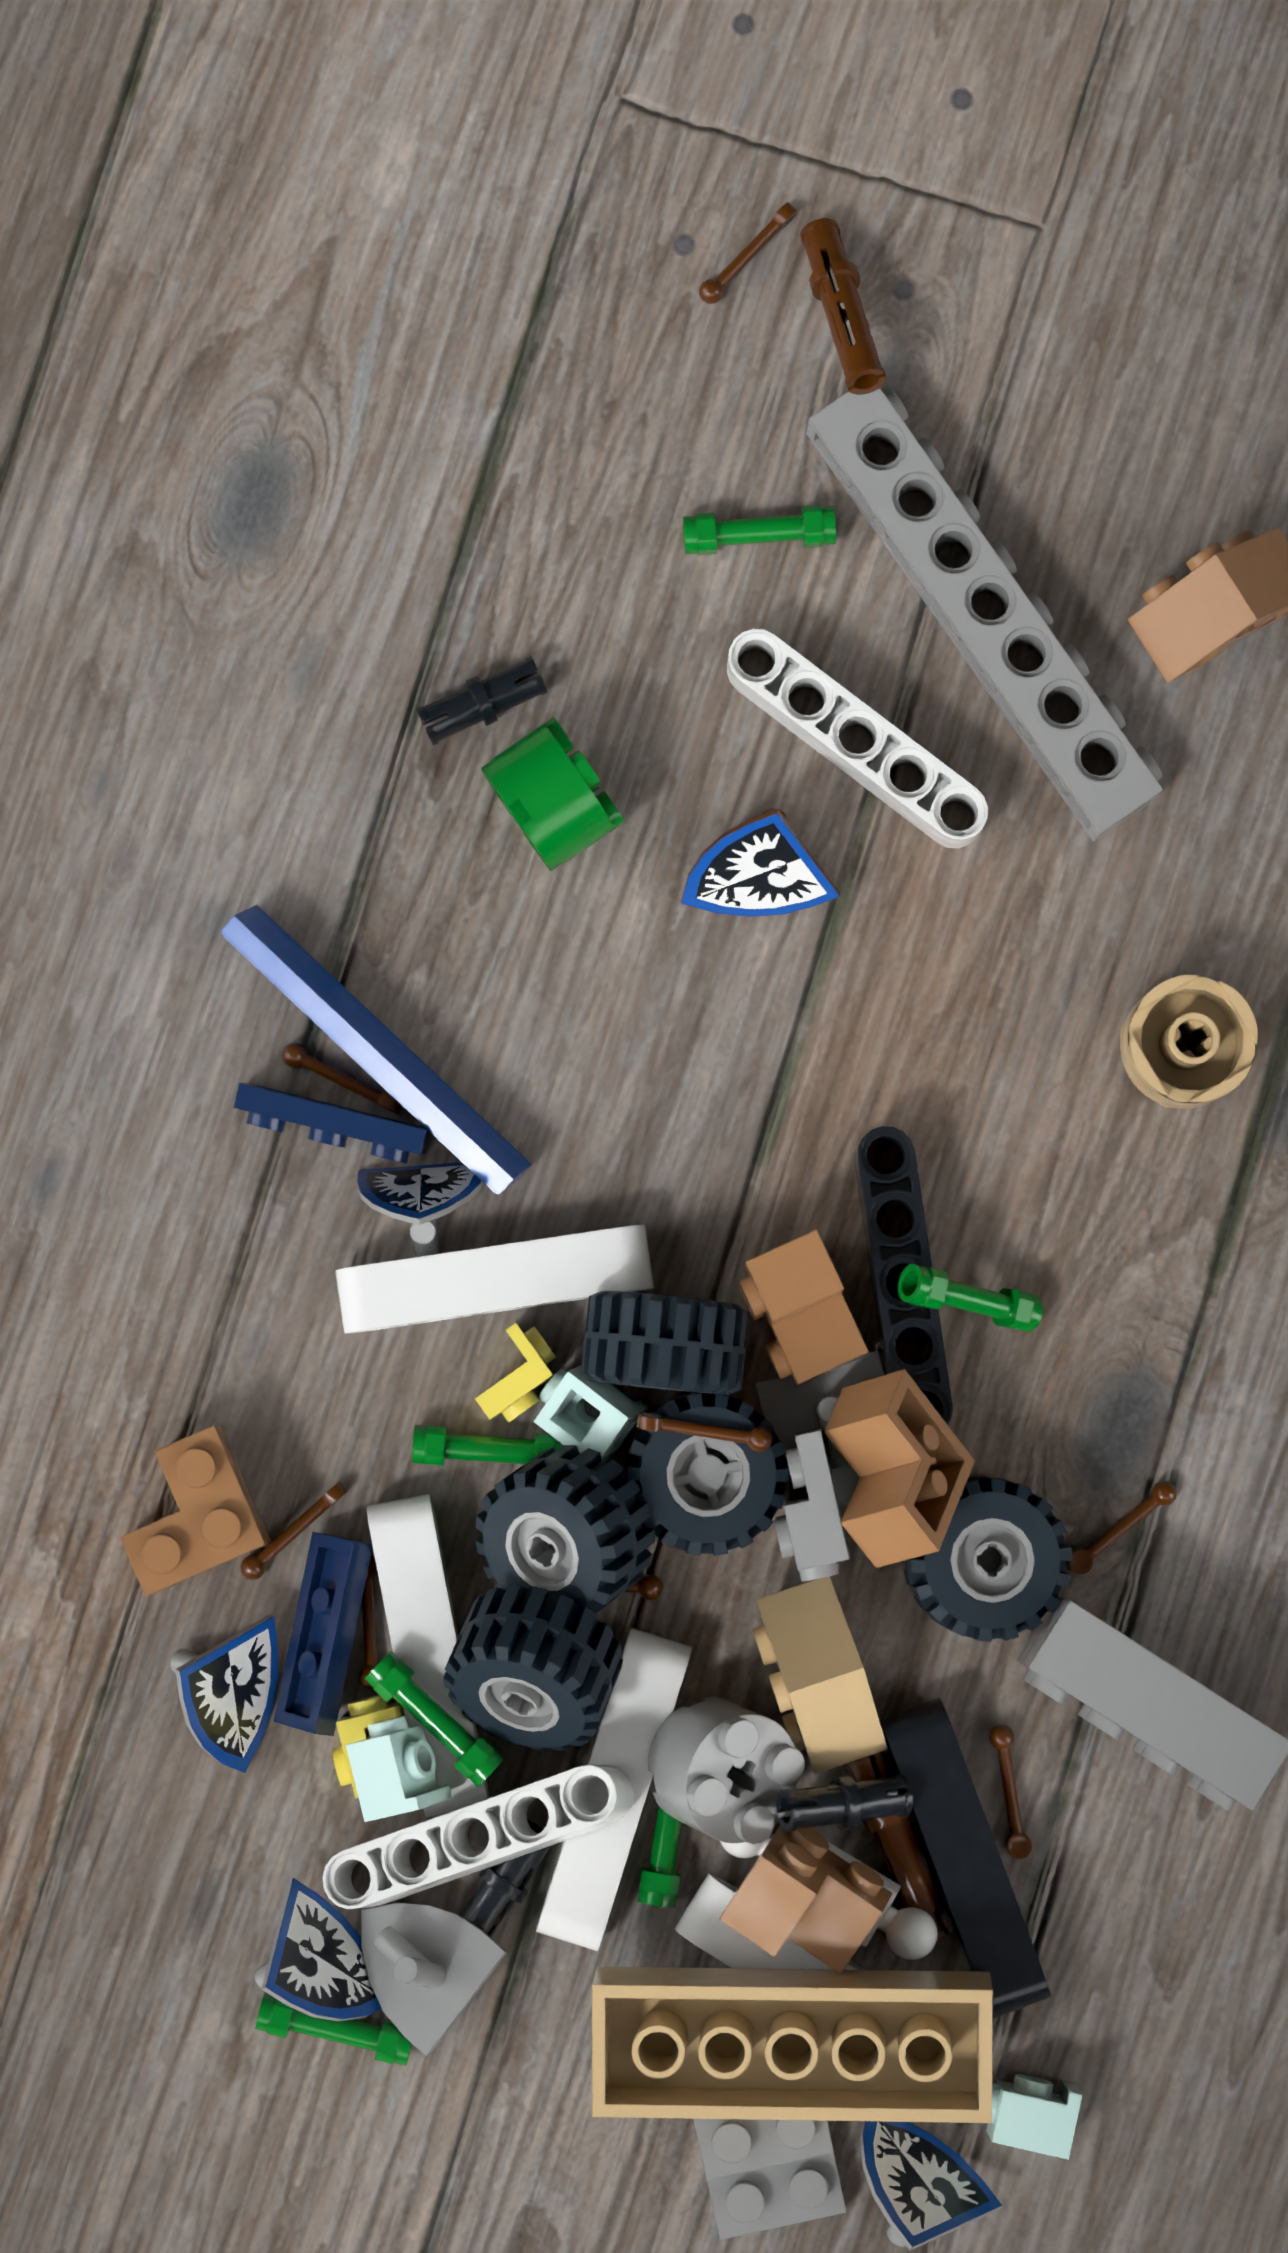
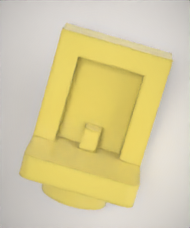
M516 1322L508 1327L506 1332L527 1362L475 1398L489 1420L502 1413L509 1423L540 1401L533 1390L554 1376L546 1364L556 1358L555 1354L535 1326L523 1333Z
M380 1695L347 1704L350 1715L341 1717L336 1722L342 1746L332 1748L334 1765L340 1785L352 1784L355 1799L359 1797L346 1745L370 1738L367 1725L405 1715L401 1704L397 1702L387 1705V1702Z

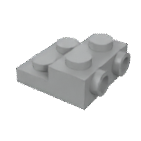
M821 1427L797 1432L795 1435L797 1446L787 1448L786 1456L794 1489L806 1487L808 1496L786 1500L784 1504L785 1515L778 1516L774 1520L782 1558L795 1556L801 1582L839 1574V1562L849 1560L850 1558L849 1543L846 1530L840 1523L843 1516Z
M693 2119L720 2240L846 2213L827 2121Z

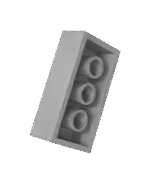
M1058 1596L1057 1599L1062 1602L1054 1613L1048 1611L1042 1617L1043 1624L1034 1630L1016 1659L1029 1668L1023 1680L1062 1705L1069 1694L1078 1699L1084 1705L1077 1715L1116 1740L1120 1739L1125 1730L1138 1738L1132 1750L1172 1776L1176 1774L1180 1766L1192 1772L1193 1775L1186 1785L1230 1812L1237 1801L1253 1811L1288 1754V1739L1074 1602Z

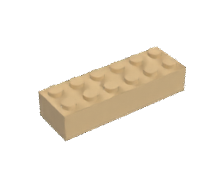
M597 1966L592 1982V2117L992 2123L993 1990L990 1972L843 1970L840 1975L835 1970Z

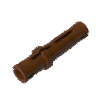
M821 218L808 223L800 233V238L805 246L812 269L809 279L813 296L822 302L831 336L844 371L848 391L856 395L868 394L879 389L885 383L886 374L883 367H881L870 331V325L857 290L861 283L857 266L853 262L848 261L837 222L830 218ZM831 268L837 281V285L839 288L838 292L830 272ZM840 303L844 304L845 309H842ZM847 320H849L852 329V333L855 339V345H853L850 336V332L847 326Z
M883 1751L843 1765L845 1771L848 1772L855 1782L891 1777L883 1757ZM909 1816L861 1820L867 1833L873 1832L892 1880L901 1886L898 1894L904 1908L916 1907L926 1911L935 1921L938 1932L937 1940L944 1937L942 1931L945 1934L952 1933L956 1926L946 1909Z

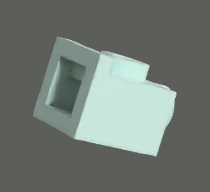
M582 1365L568 1372L560 1369L549 1380L539 1396V1399L545 1403V1406L534 1420V1423L561 1444L576 1445L580 1453L591 1448L601 1452L602 1462L605 1463L613 1459L636 1427L639 1413L646 1412L648 1407L639 1400L634 1402L612 1384L593 1382L581 1374ZM585 1400L600 1411L598 1418H592L585 1412Z
M406 1716L367 1725L370 1738L346 1745L364 1822L420 1810L452 1798L449 1785L438 1788L434 1773L436 1767L435 1755L430 1744L426 1741L423 1725L408 1727Z
M1023 2074L1015 2075L1014 2084L997 2080L996 2084L992 2083V2123L987 2124L986 2132L993 2143L1069 2160L1082 2093L1075 2084L1067 2082L1062 2083L1060 2094L1053 2093L1054 2084L1052 2082Z

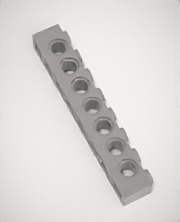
M886 387L883 390L879 388L863 395H856L848 391L809 418L806 431L807 436L1093 842L1159 796L1163 791L1157 782L1162 778L1159 766L1144 747L1140 746L1136 750L1133 748L1121 731L1126 726V722L1118 707L1105 694L1100 698L1097 697L1085 680V677L1090 672L1082 656L1070 643L1062 647L1048 626L1053 623V618L1040 597L1033 591L1026 595L1012 576V574L1017 572V568L1008 551L997 540L991 544L987 541L976 525L981 520V517L969 496L962 489L953 492L940 472L945 467L936 449L926 438L917 441L904 423L909 416L897 394L890 387ZM882 440L894 448L897 458L887 465H876L865 457L862 448L871 441ZM909 491L921 492L930 499L933 510L921 517L911 516L901 508L899 497ZM945 542L957 543L966 550L968 563L960 568H948L938 561L935 555V548ZM981 593L993 594L1003 603L1004 615L995 620L983 619L974 612L971 599ZM1017 644H1026L1033 647L1039 654L1040 667L1031 672H1023L1016 669L1008 659V649ZM1054 695L1067 697L1075 705L1076 719L1066 724L1054 722L1045 712V699ZM1092 746L1100 747L1107 751L1113 763L1112 772L1103 776L1089 773L1082 765L1081 751Z

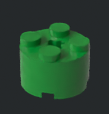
M554 717L506 748L481 767V771L550 871L559 865H564L625 823L621 813L605 791L597 796L594 795V792L600 789L598 786L600 780L583 754L578 750L568 757L567 753L575 747Z

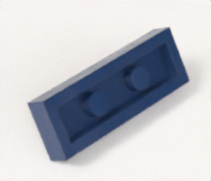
M247 1082L239 1083L233 1107L249 1112L247 1124L284 1132L286 1121L311 1127L308 1139L343 1148L346 1147L348 1137L371 1142V1155L402 1163H407L410 1152L419 1155L425 1153L430 1134L426 1127Z
M312 1532L273 1722L313 1734L334 1736L373 1545L331 1534Z

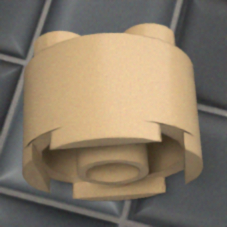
M1180 975L1158 984L1133 1006L1120 1031L1121 1058L1133 1084L1151 1100L1166 1108L1186 1109L1200 1107L1228 1094L1246 1078L1255 1056L1258 1028L1250 1006L1233 987L1208 977ZM1178 1027L1186 1035L1196 1031L1200 1036L1202 1042L1194 1048L1197 1057L1190 1050L1181 1053L1177 1048L1175 1042L1181 1037Z

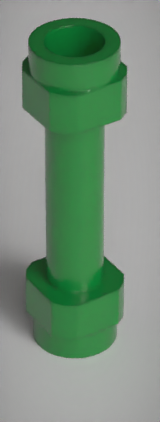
M802 506L801 515L715 521L714 512L698 513L695 516H683L685 554L712 555L717 554V546L803 540L804 548L836 544L834 506Z
M910 1264L902 1271L898 1282V1294L904 1302L931 1309H939L942 1305L966 1310L992 1317L996 1326L1027 1333L1032 1332L1039 1325L1043 1314L1042 1302L1036 1295L1008 1288H1002L999 1292L952 1281L949 1280L946 1271L931 1267Z
M415 1425L412 1463L444 1466L445 1459L524 1465L541 1452L552 1447L557 1451L564 1445L550 1434L536 1433L534 1440L448 1434L447 1427Z
M391 1650L364 1679L386 1702L393 1697L458 1759L454 1766L467 1779H470L479 1787L505 1758L482 1735L475 1740L410 1678L415 1671Z
M658 1806L649 1868H642L637 1901L652 1906L675 1908L681 1877L680 1873L675 1872L682 1822L669 1816L660 1806Z
M264 1992L255 2027L256 2030L282 2038H287L289 2031L375 2051L374 2060L405 2066L407 2065L412 2043L403 2036L390 2019L385 2018L383 2025L380 2026L356 2019L332 2021L314 2018L285 2005Z

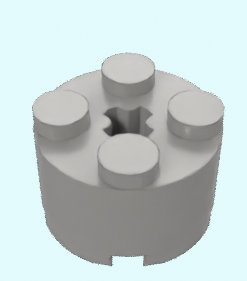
M707 1697L701 1698L705 1701L689 1708L684 1705L664 1720L650 1746L648 1771L652 1772L654 1776L656 1792H652L656 1803L669 1816L718 1841L725 1843L748 1842L751 1844L763 1842L770 1836L774 1826L786 1813H777L778 1793L783 1789L795 1790L799 1779L803 1775L805 1760L802 1753L795 1748L788 1733L778 1723L727 1699Z

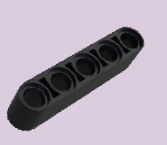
M881 1126L872 1129L860 1140L854 1153V1166L885 1375L905 1369L921 1391L931 1394L935 1398L939 1407L938 1413L946 1424L949 1425L953 1414V1403L939 1309L924 1308L899 1301L889 1294L886 1287V1276L893 1267L916 1264L932 1268L914 1146L911 1139L903 1131L895 1127ZM888 1140L899 1148L901 1164L896 1172L881 1174L869 1165L867 1150L872 1142ZM889 1202L898 1203L909 1212L911 1218L910 1228L904 1236L899 1238L889 1237L878 1228L876 1216L880 1206ZM907 1328H915L923 1332L929 1342V1353L926 1359L917 1365H909L903 1362L897 1356L895 1350V1341L898 1335Z
M940 1697L880 1719L881 1728L898 1774L905 1775L910 1783V1787L904 1790L905 1793L913 1794V1815L950 1915L956 1926V1931L971 1971L990 1972L993 1990L992 2019L1050 1998L1051 1993Z

